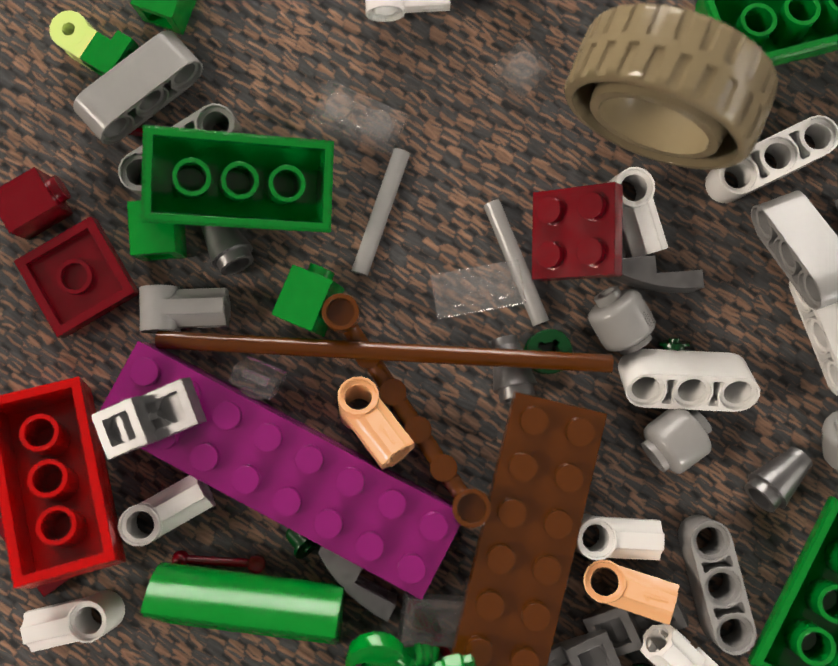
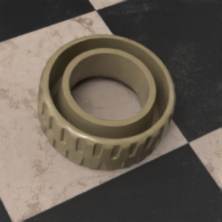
M633 3L610 8L594 19L574 58L565 82L564 94L569 108L576 117L596 134L611 143L661 163L690 169L713 170L735 166L748 158L753 151L773 105L778 90V77L775 67L766 53L756 43L736 29L716 19L688 9L663 4Z

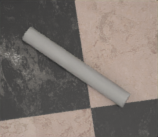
M394 148L351 270L354 273L368 277L410 153L403 149Z
M500 199L488 202L483 207L532 326L534 327L549 321Z

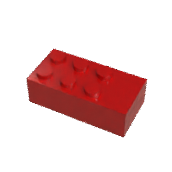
M79 376L0 395V511L13 588L33 589L126 562L122 538L118 531V518L104 449L91 417L92 414L96 413L92 391Z

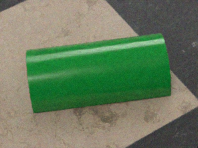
M697 0L695 12L716 19L744 34L766 53L774 67L838 51V0Z
M143 125L141 222L331 233L334 141Z
M828 496L747 659L750 665L838 666L837 498Z
M161 562L151 576L140 613L143 614V617L168 624L337 645V643H340L346 591L339 584Z

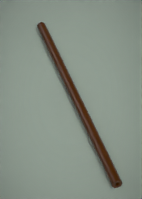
M159 330L155 336V346L159 349L612 373L614 364L612 354Z

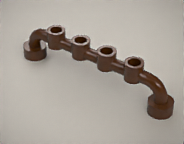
M343 293L330 296L322 307V317L326 325L335 332L343 333L348 341L370 342L358 325L360 310L357 302L351 296ZM355 359L361 369L369 372L380 389L381 400L385 405L393 408L405 426L404 430L413 442L417 444L429 462L432 477L442 482L453 498L452 513L457 522L467 528H476L483 525L491 513V504L488 497L477 489L467 488L457 473V463L454 458L445 454L432 436L430 422L426 418L419 416L408 400L405 385L400 380L394 379L382 360Z

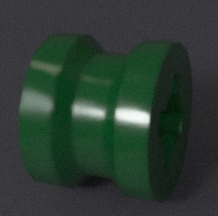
M545 329L533 334L527 340L524 350L554 351L555 348L556 352H572V345L564 333L555 329ZM532 369L533 371L539 374H555L557 372L562 371L549 369Z

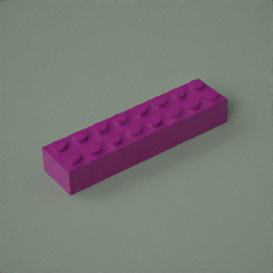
M137 341L99 411L126 399L142 396L181 378L190 377L207 420L140 449L422 600L461 525L453 516L452 502L388 468L382 470L377 462L177 355L165 349L156 348L154 343Z

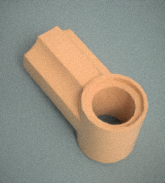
M361 376L349 378L341 384L338 390V406L342 423L348 429L354 431L382 470L393 467L402 461L414 449L415 443L380 399L375 383ZM355 399H363L370 403L366 408L359 410L348 406Z
M610 560L593 562L587 567L583 579L586 592L597 602L670 625L678 596L679 584L617 565ZM607 569L614 572L618 577L619 585L612 595L603 596L594 591L592 578L597 571Z

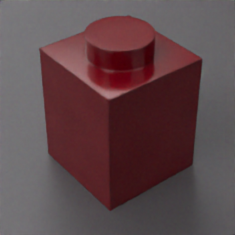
M33 167L0 187V218L9 233L30 240L73 214L66 202L71 196L64 183L56 175L51 177Z

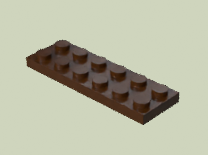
M514 391L488 497L491 504V513L488 520L481 526L451 655L457 653L462 655L471 654L475 658L476 666L548 665L605 427L606 413Z

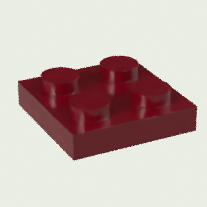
M617 182L533 192L532 280L556 281L622 276L623 185Z
M92 216L14 260L20 274L58 338H66L139 295V290L98 219Z

